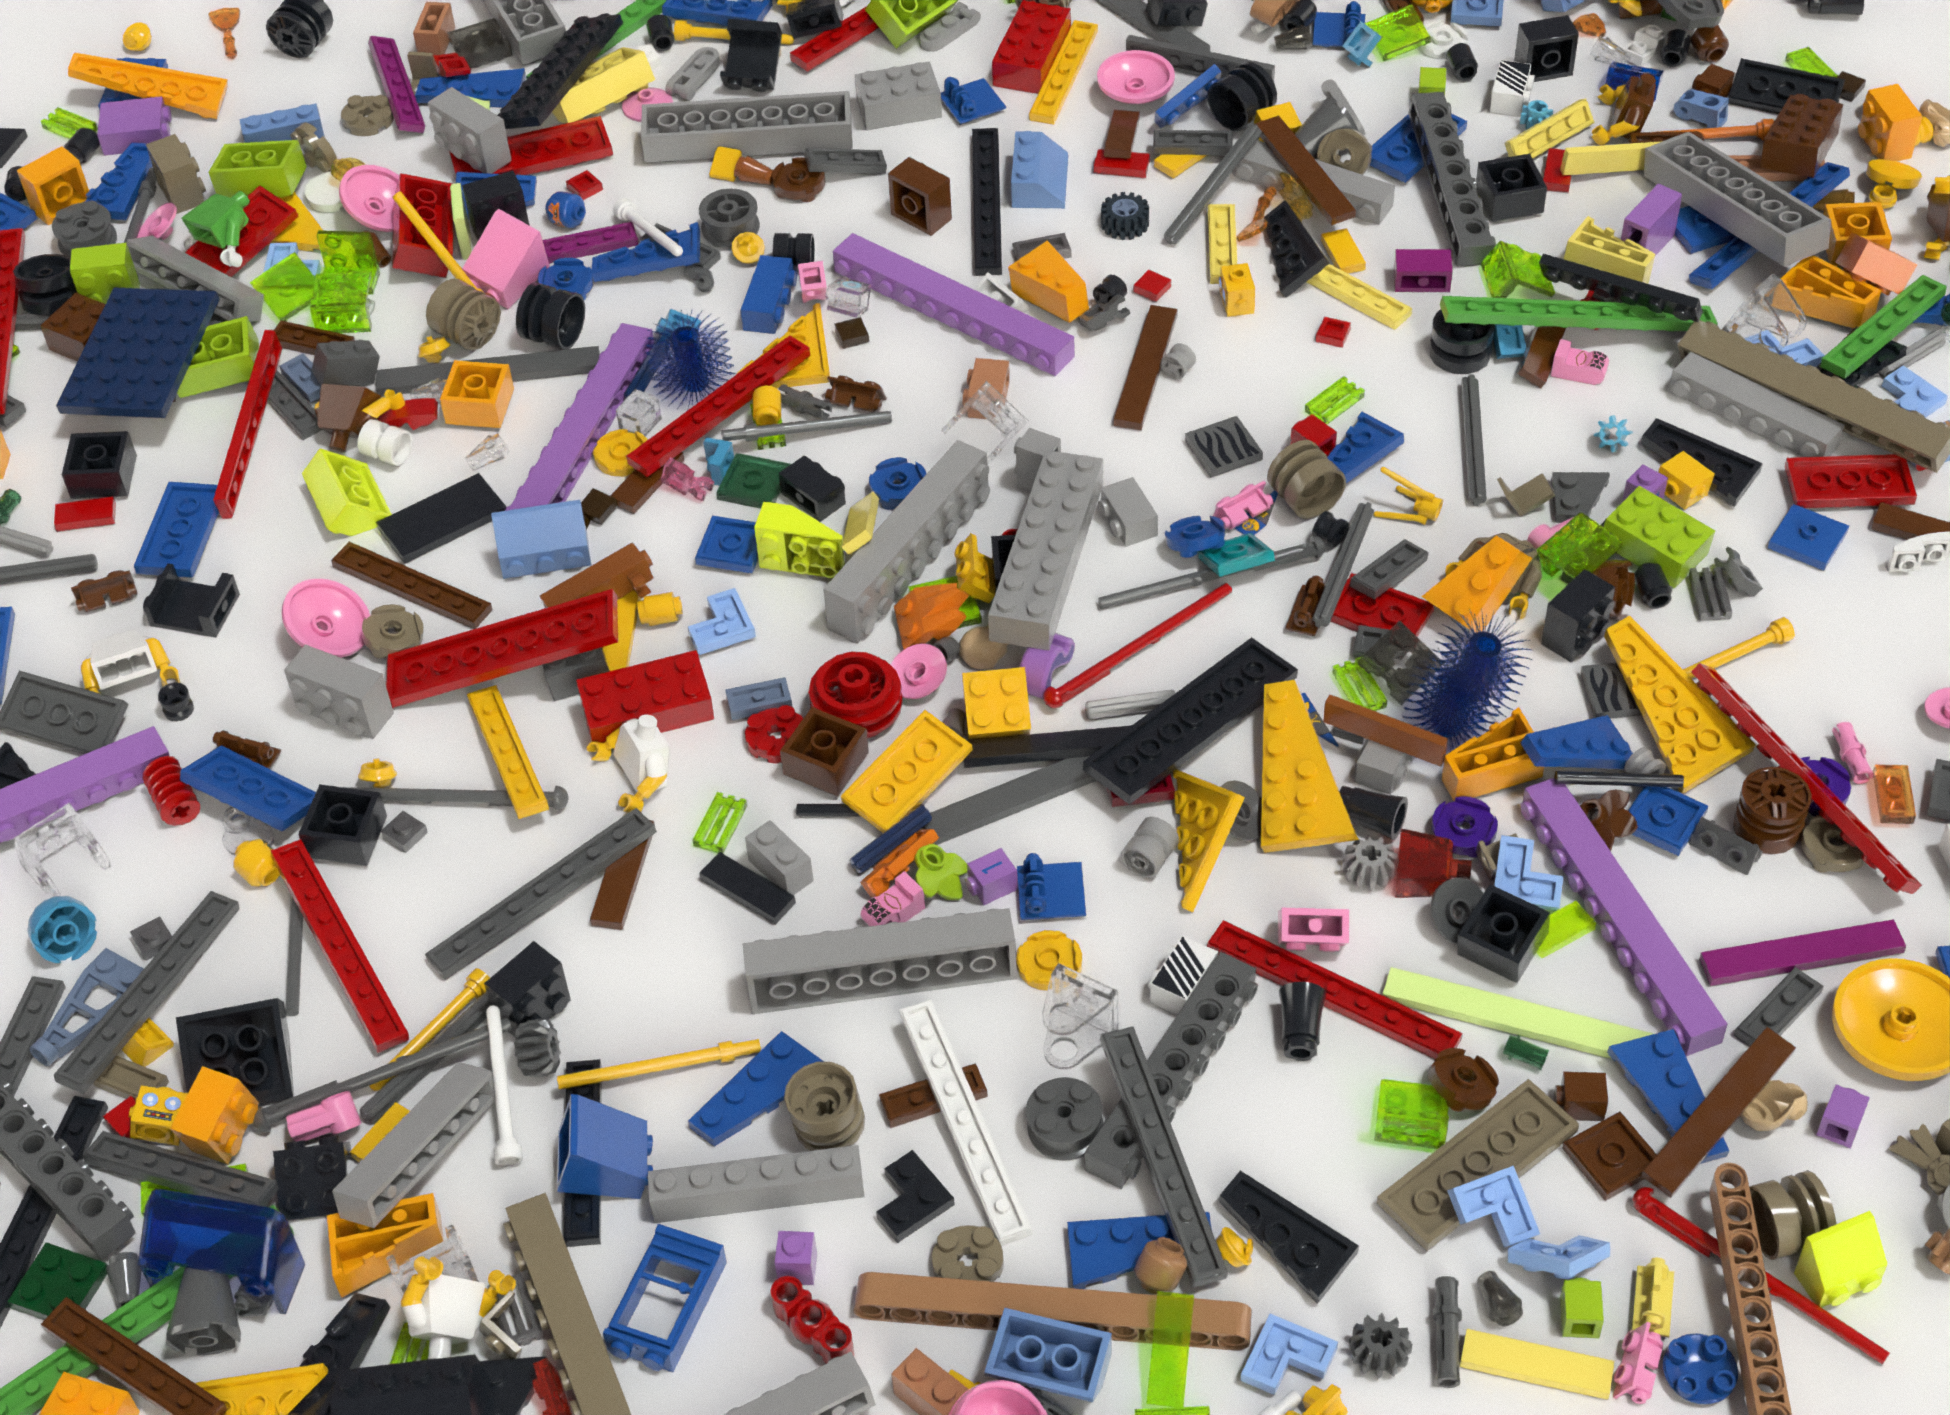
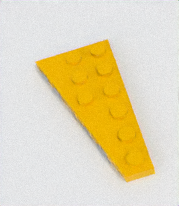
M1630 615L1606 629L1604 638L1670 774L1683 775L1684 777L1683 787H1677L1680 793H1686L1753 752L1756 744L1736 727V724L1716 706V703L1697 686L1685 671Z
M1295 680L1264 684L1261 848L1265 853L1359 840Z

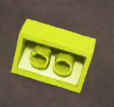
M320 448L302 472L307 488L316 503V508L324 520L325 527L335 534L341 533L354 536L377 528L376 522L392 515L367 463Z

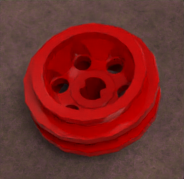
M851 651L836 655L825 662L811 678L808 692L810 708H816L867 728V738L875 737L894 723L901 713L903 701L901 693L902 684L897 671L886 660L867 652Z

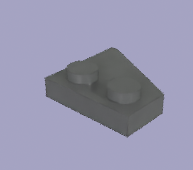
M1552 472L1551 484L1555 497H1553L1555 522L1562 523L1575 516H1583L1588 520L1592 508L1596 506L1600 499L1602 490L1609 483L1610 473Z

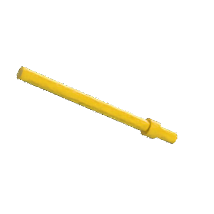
M401 191L397 192L393 196L394 201L456 279L473 286L476 290L482 291L481 288L477 289Z
M759 1039L733 1044L732 1041L718 1043L717 1047L556 1076L557 1084L560 1090L720 1060L721 1063L735 1061L737 1056L759 1053L761 1046Z

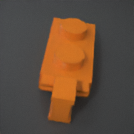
M934 829L918 830L873 867L874 870L860 881L870 898L877 897L887 891L891 880H894L904 871H909V864L915 860L917 851L921 847L933 844L939 839Z

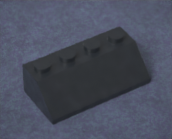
M475 1354L338 1370L330 1398L331 1415H484L491 1380Z

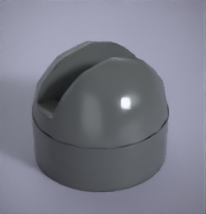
M952 637L941 638L933 644L943 653L947 663L954 660L960 651L958 641Z

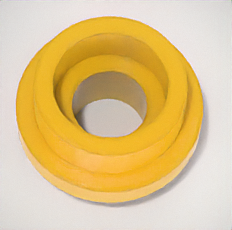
M1879 184L1870 192L1869 201L1881 202L1883 209L1893 207L1897 201L1896 190L1890 185Z

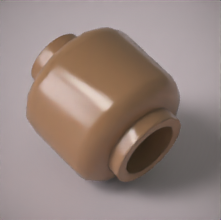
M1160 1237L1158 1240H1152L1145 1244L1134 1269L1143 1289L1152 1294H1160V1292H1171L1177 1288L1187 1267V1260L1183 1255L1184 1249L1180 1244L1165 1237Z

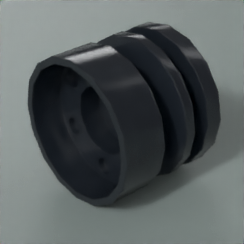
M284 0L267 20L266 30L272 43L281 52L291 57L304 58L313 52L315 47L330 31L334 20L331 10L323 0Z
M1246 61L1209 87L1207 101L1215 119L1223 127L1230 131L1239 132L1254 122L1256 110L1275 106L1277 90L1272 78L1263 67L1254 62Z
M533 282L525 289L518 303L516 312L517 333L524 339L540 343L545 342L546 345L560 349L571 348L578 340L583 329L586 309L584 298L581 294L563 289L557 290L555 287Z

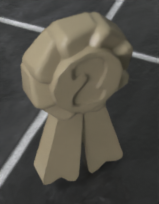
M1922 1124L1918 1130H1909L1911 1138L1919 1148L1898 1135L1897 1144L1891 1145L1889 1149L1892 1153L1926 1170L1928 1186L1939 1196L1945 1192L1950 1184V1155H1942L1926 1125Z

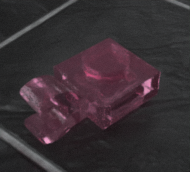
M671 457L664 464L661 482L683 495L689 492L697 500L704 501L707 492L701 488L712 491L714 486L712 479L704 476L694 477V470Z

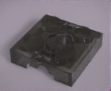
M495 18L447 32L449 42L455 53L459 57L464 56L470 69L513 56L511 45L507 38L503 39L499 24Z
M1399 621L1358 660L1357 664L1368 674L1373 673L1377 677L1384 678L1387 682V687L1390 689V695L1402 706L1444 665V662ZM1410 651L1412 655L1405 662L1406 668L1395 670L1393 668L1395 665L1393 659L1402 660Z

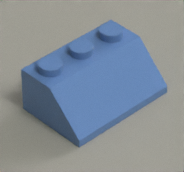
M316 103L239 119L245 143L292 140L290 134L304 122L313 125L317 129L314 134L319 139L324 136L320 113Z
M1015 131L1011 178L1012 208L1065 209L1068 152L1043 132Z
M580 500L491 513L503 579L592 565L589 540Z
M1004 1308L984 1375L1094 1402L1103 1387L1111 1359L1112 1333Z

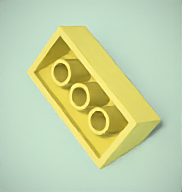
M622 47L591 63L552 113L559 122L565 124L584 120L583 117L589 114H598L606 109L605 106L612 102L619 103L627 98V94L633 91L640 92L648 88V83L654 81L655 77L644 51Z

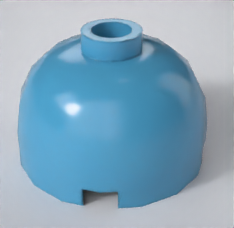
M55 896L44 900L35 907L28 921L27 932L31 945L44 959L53 963H62L60 960H67L72 957V961L76 960L90 950L96 940V917L83 902L70 896Z

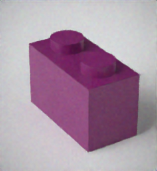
M1395 249V292H1450L1453 273L1451 249Z

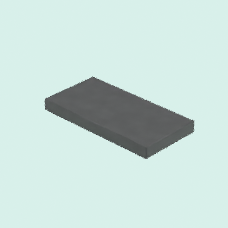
M19 670L0 710V730L86 754L112 743L129 704L121 699Z

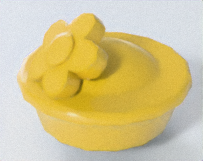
M142 22L130 25L123 34V44L129 50L142 51L149 46L152 39L150 28Z
M744 232L734 238L731 250L737 260L750 264L757 262L760 255L764 254L765 245L757 234Z
M432 336L426 337L428 341L418 346L419 358L424 357L429 363H439L442 359L440 354L451 344L444 336L435 339Z
M379 758L373 759V762L362 764L358 774L360 780L375 782L372 785L373 788L387 787L391 784V780L397 776L393 764L387 761H380Z
M1228 1227L1222 1228L1220 1235L1216 1238V1243L1223 1260L1226 1259L1236 1268L1250 1265L1253 1253L1252 1239H1248L1247 1244H1245L1232 1229Z

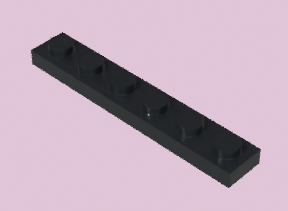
M1544 253L1539 261L1543 277L1554 283L1560 281L1570 284L1577 290L1587 289L1605 298L1611 296L1621 299L1628 305L1638 304L1645 306L1655 313H1669L1683 321L1692 320L1699 322L1703 314L1699 298Z

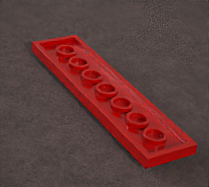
M609 589L388 654L386 688L392 708L618 643L617 595L613 589Z

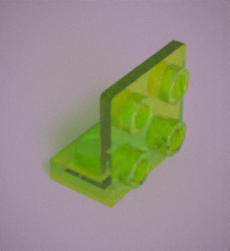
M318 230L316 236L325 266L318 284L320 293L373 295L380 276V269L371 234L369 232Z
M1499 241L1480 263L1491 297L1507 298L1517 285L1553 297L1555 294L1553 284L1543 277L1539 266L1542 256L1538 253L1525 251L1515 244L1510 245Z
M352 271L316 274L310 306L314 327L336 333L371 332L372 322L367 306L371 280L370 272Z
M1580 512L1541 545L1537 552L1543 572L1553 577L1562 570L1574 579L1584 569L1592 573L1619 550L1623 543L1620 538Z
M1382 1079L1380 1082L1374 1141L1439 1149L1446 1143L1449 1107L1446 1104V1100L1438 1094L1433 1085Z

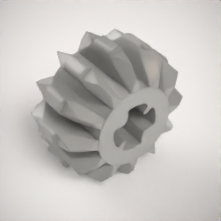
M1368 835L1365 841L1359 839L1355 840L1353 845H1347L1342 868L1344 872H1347L1348 882L1357 881L1358 889L1368 885L1371 891H1373L1376 885L1385 888L1388 880H1394L1399 858L1397 857L1398 854L1394 853L1393 844H1384L1383 837L1377 841L1372 840L1370 835Z

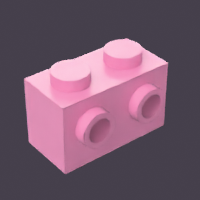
M1281 908L1278 911V944H1286V950L1304 951L1306 950V945H1319V951L1337 952L1340 946H1345L1349 943V909Z

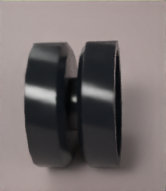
M43 254L23 260L15 266L13 273L17 288L20 289L19 297L24 311L35 315H51L75 293H78L70 273V257L62 254Z
M1440 309L1437 311L1432 322L1430 358L1436 366L1453 374H1470L1480 371L1487 366L1491 359L1495 324L1447 323Z

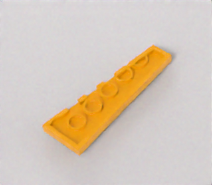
M75 52L68 66L69 77L141 98L162 96L165 105L199 114L203 118L217 119L228 88V79Z

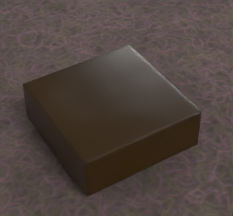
M1842 71L1837 76V78L1845 79L1841 94L1843 98L1853 101L1865 87L1866 80Z
M861 317L834 323L835 332L843 348L869 342V334Z
M593 488L583 499L581 506L582 511L591 521L602 525L618 506L616 498Z

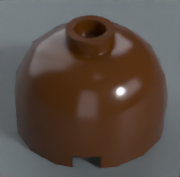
M1605 560L1590 570L1594 575L1615 586L1613 596L1615 605L1610 613L1609 620H1623L1628 616V614H1621L1625 604L1630 607L1632 606L1635 575L1634 572H1628V566H1632V563L1628 560Z

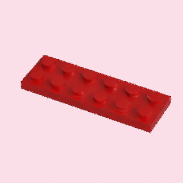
M601 116L508 136L507 140L512 161L492 174L514 171L515 175H529L612 156V146ZM449 151L455 174L457 172L482 173L479 170H475L464 160L458 159Z

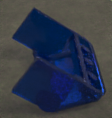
M163 1189L153 1190L145 1205L138 1264L150 1287L163 1278L171 1276L175 1266L238 1276L247 1293L257 1297L271 1295L280 1314L287 1313L306 1264L287 1218L281 1212L265 1206Z

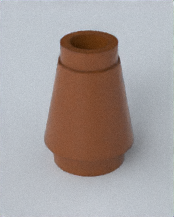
M746 156V158L739 157L735 166L734 176L738 177L740 181L771 185L773 182L772 169L750 156Z

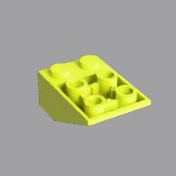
M763 502L754 526L760 568L834 578L845 565L844 549L842 548L843 536L792 505Z

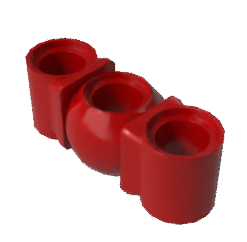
M783 1276L775 1280L770 1290L774 1314L778 1319L786 1322V1325L798 1341L805 1345H813V1351L822 1356L825 1364L831 1359L841 1357L849 1352H852L854 1356L851 1330L847 1325L839 1322V1319L834 1315L827 1303L819 1299H812L811 1292L803 1289L801 1282L795 1277ZM785 1297H795V1299L788 1302L781 1301ZM809 1320H819L818 1323L813 1325L805 1324ZM838 1342L844 1344L840 1348L830 1347V1345Z

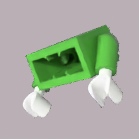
M238 191L231 198L214 194L185 214L181 219L189 233H191V236L184 240L185 249L188 250L197 241L222 249L227 246V249L221 253V261L230 267L232 265L237 268L240 267L243 259L240 254L235 252L236 246H239L240 231L247 225L249 220L243 210L250 203L249 198L242 191Z

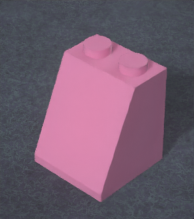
M498 209L485 228L462 270L477 289L481 288L486 295L493 297L499 305L509 309L522 296L528 285L538 280L540 270L544 266L548 269L550 265L540 231Z

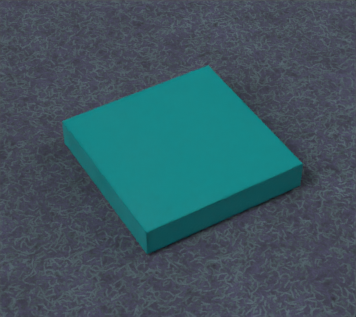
M1252 533L1224 540L1225 544L1220 548L1198 551V559L1219 577L1275 561L1274 551Z

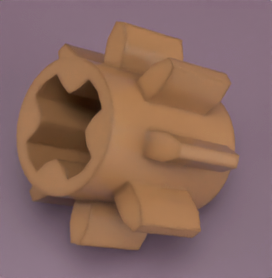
M1949 1228L1944 1235L1939 1231H1935L1925 1243V1246L1932 1250L1927 1259L1937 1268L1950 1275Z

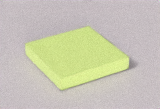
M455 183L450 186L453 221L461 256L466 260L472 252L470 224L461 183Z

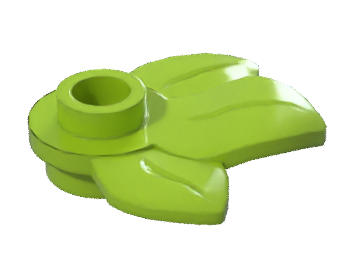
M929 844L921 847L915 854V863L919 868L915 874V881L923 889L924 896L932 898L938 893L941 897L948 900H960L963 897V890L959 876L967 873V863L955 853H945L938 845Z

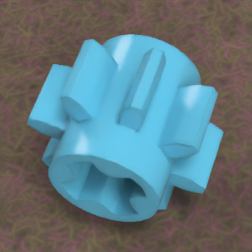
M1531 101L1528 106L1523 105L1520 124H1525L1527 130L1553 115V110L1548 109V105L1544 101Z
M1612 415L1609 417L1608 424L1605 421H1599L1598 424L1602 428L1600 432L1594 434V436L1600 437L1602 441L1599 447L1603 448L1610 445L1611 452H1616L1618 449L1617 444L1624 447L1628 446L1629 444L1625 439L1627 435L1633 433V431L1627 430L1625 427L1628 420L1624 419L1616 422V416ZM1609 429H1618L1616 431V436L1618 437V439L1609 438V436L1611 435Z

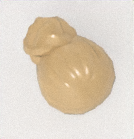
M1930 99L1925 100L1918 111L1931 122L1934 143L1937 146L1944 147L1950 144V110L1937 102H1932Z
M988 625L985 627H975L967 631L959 642V655L972 668L993 669L997 661L1007 653V645L1009 644L989 641Z
M1771 1080L1740 1117L1747 1126L1756 1131H1771L1780 1127L1787 1119L1798 1120L1805 1115L1808 1106L1807 1095L1798 1085L1784 1083L1780 1080Z

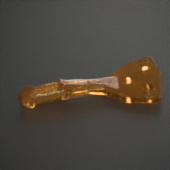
M222 8L211 11L208 14L214 27L224 33L225 54L229 59H234L237 56L235 38L232 36V31L239 23L241 14L239 8Z
M1597 14L1581 15L1573 22L1577 31L1597 37H1604L1606 34L1605 25Z
M1268 187L1258 199L1253 221L1237 235L1236 239L1238 242L1249 239L1266 229L1268 222L1264 218L1266 208L1270 206L1274 196L1277 195L1274 187Z

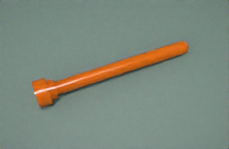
M1761 119L1755 125L1657 132L1697 131L1703 134L1704 139L1756 136V138H1761L1764 141L1774 120Z

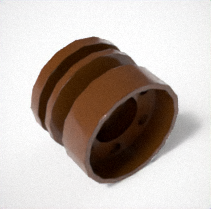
M1778 767L1759 768L1750 773L1742 784L1739 802L1737 803L1734 815L1733 829L1735 834L1753 845H1759L1760 850L1764 854H1780L1794 848L1801 839L1805 819L1811 805L1812 794L1808 784L1799 775Z

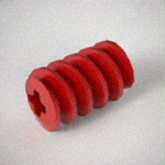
M164 756L155 759L145 768L142 779L161 819L169 825H184L197 817L201 806L192 787L180 781L182 767H180L178 759L173 756Z

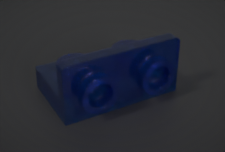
M1613 61L1608 68L1605 84L1609 85L1613 90H1617L1618 86L1626 85L1630 76L1640 78L1643 73L1651 74L1656 79L1655 101L1664 71Z

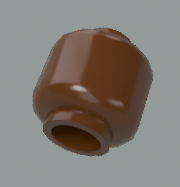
M1716 25L1713 28H1697L1691 36V45L1697 57L1702 61L1716 62L1723 58L1728 50L1729 41L1720 25Z

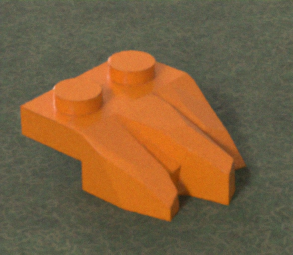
M957 583L914 588L894 605L903 650L916 644H926L932 638L940 640L941 638L948 637L965 620L967 616L964 612L959 611V608L969 595L964 590L957 588Z

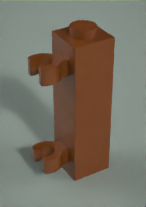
M632 542L539 595L545 608L609 589L614 590L617 600L635 590L640 598H643L651 593L646 583L654 579L649 568L653 563L645 550L640 552Z

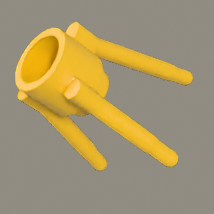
M1381 467L1380 471L1408 488L1406 489L1398 485L1396 490L1416 500L1413 511L1418 512V514L1375 511L1373 513L1375 517L1416 521L1424 525L1428 519L1434 522L1437 520L1443 505V499L1435 497V494L1427 492L1389 469Z

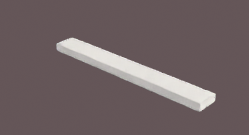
M928 999L899 1009L901 1020L995 1238L1003 1246L1031 1236L1032 1228L932 1000Z

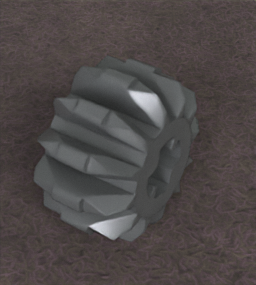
M535 1019L520 1023L514 1034L516 1039L514 1046L516 1050L515 1056H517L518 1060L517 1066L521 1069L524 1076L544 1077L548 1076V1074L556 1073L560 1065L559 1055L561 1051L557 1030L552 1022Z
M1383 1313L1378 1316L1377 1321L1367 1315L1364 1318L1363 1324L1356 1323L1353 1327V1336L1349 1338V1348L1353 1351L1351 1358L1353 1364L1362 1363L1364 1374L1371 1369L1376 1370L1375 1374L1378 1379L1382 1377L1385 1370L1394 1377L1397 1374L1398 1367L1405 1368L1407 1366L1408 1355L1412 1353L1413 1344L1408 1340V1327L1398 1328L1399 1321L1397 1317L1388 1322L1385 1321Z

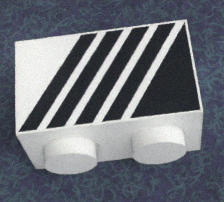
M1500 60L1492 90L1490 113L1521 116L1523 105L1528 106L1534 84L1535 75H1530L1531 64Z
M1182 935L1176 946L1171 945L1167 950L1164 964L1160 970L1155 969L1149 978L1150 1003L1178 1015L1217 958L1218 951Z

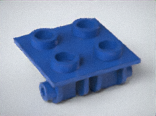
M1351 1L1347 4L1345 13L1317 12L1314 20L1313 45L1323 47L1343 46L1360 21L1365 23L1366 14H1361L1360 4L1356 1Z
M947 77L944 81V91L941 92V100L959 124L1006 109V105L984 78L959 86L957 78Z
M1030 853L1023 861V865L1017 866L1021 920L1086 916L1082 862L1043 864V860L1038 854Z

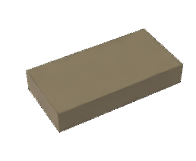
M116 1056L93 1085L125 1099L132 1096L135 1100L138 1097L141 1085L154 1088L166 1087L169 1080L164 1074Z

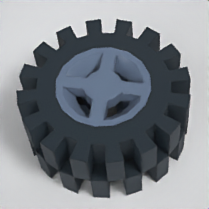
M1121 192V196L1114 193L1112 194V199L1107 197L1105 202L1101 204L1102 230H1105L1107 235L1112 233V238L1114 239L1120 236V240H1125L1126 236H1129L1130 240L1134 239L1135 234L1138 237L1142 236V232L1146 233L1147 227H1149L1148 201L1146 199L1142 200V196L1139 194L1134 197L1135 193L1130 192L1129 195Z

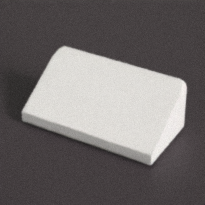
M988 272L974 288V290L1023 313L1030 308L1021 298Z

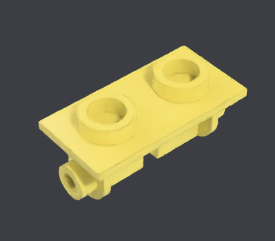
M1652 1258L1646 1267L1637 1266L1632 1330L1649 1322L1651 1323L1649 1332H1655L1662 1337L1669 1338L1674 1271H1669L1665 1260L1662 1258Z

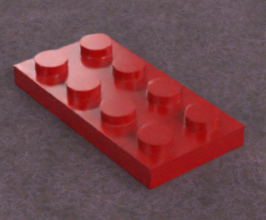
M259 185L247 196L250 203L243 209L249 220L247 225L240 231L239 246H236L235 252L240 254L243 259L240 267L237 268L233 265L230 267L221 261V253L227 249V246L222 249L197 241L185 253L233 277L298 218L299 215L295 208Z
M1895 454L1786 458L1785 470L1794 504L1800 507L1879 506L1881 502L1889 505H1915L1917 494L1907 460Z

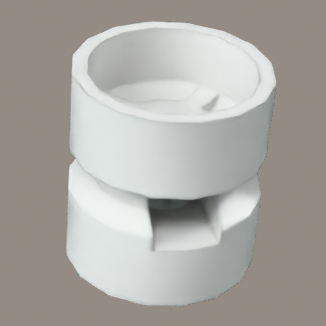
M370 419L363 425L359 433L358 450L361 454L376 459L379 457L383 462L400 466L406 461L411 452L412 436L407 430Z

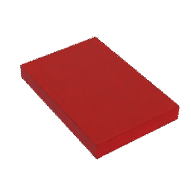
M1351 573L1345 583L1330 622L1358 632L1359 625L1389 629L1390 637L1388 644L1409 651L1432 615L1434 605L1393 588H1389L1373 600L1350 587L1351 578L1356 575Z

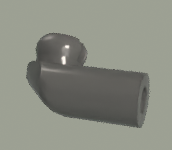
M693 264L685 267L684 275L695 279L700 291L708 292L713 288L714 279L710 270Z

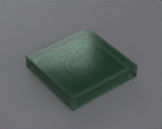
M736 453L716 492L717 500L760 509L763 502L776 503L781 492L779 472L788 467L790 463Z

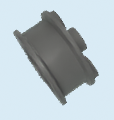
M732 188L721 189L707 195L699 205L703 237L712 243L714 247H732L734 238L740 233L751 232L757 234L760 222L756 215L758 210L756 199L744 190Z
M96 201L77 203L57 211L56 217L52 222V231L58 239L59 250L63 255H67L70 258L72 249L115 244L117 241V232L111 224L109 211Z
M1069 1077L1055 1078L1040 1084L1032 1092L1026 1105L1028 1135L1033 1146L1043 1155L1056 1160H1073L1085 1156V1151L1104 1125L1102 1102L1098 1093L1084 1081Z

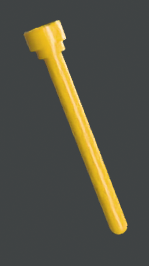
M675 21L674 37L677 41H686V39H691V37L727 40L731 38L727 29L694 27L692 24H688L687 21ZM782 34L781 44H793L794 38L792 35Z
M1781 617L1772 621L1765 632L1698 663L1717 668L1771 642L1773 644H1784L1794 639V628L1787 618ZM1698 663L1683 669L1691 679L1695 678L1691 671Z
M475 968L466 977L465 988L389 1063L396 1061L398 1057L409 1056L419 1052L473 998L478 999L486 992L484 983L490 977L481 969ZM394 1076L369 1086L373 1091H379Z

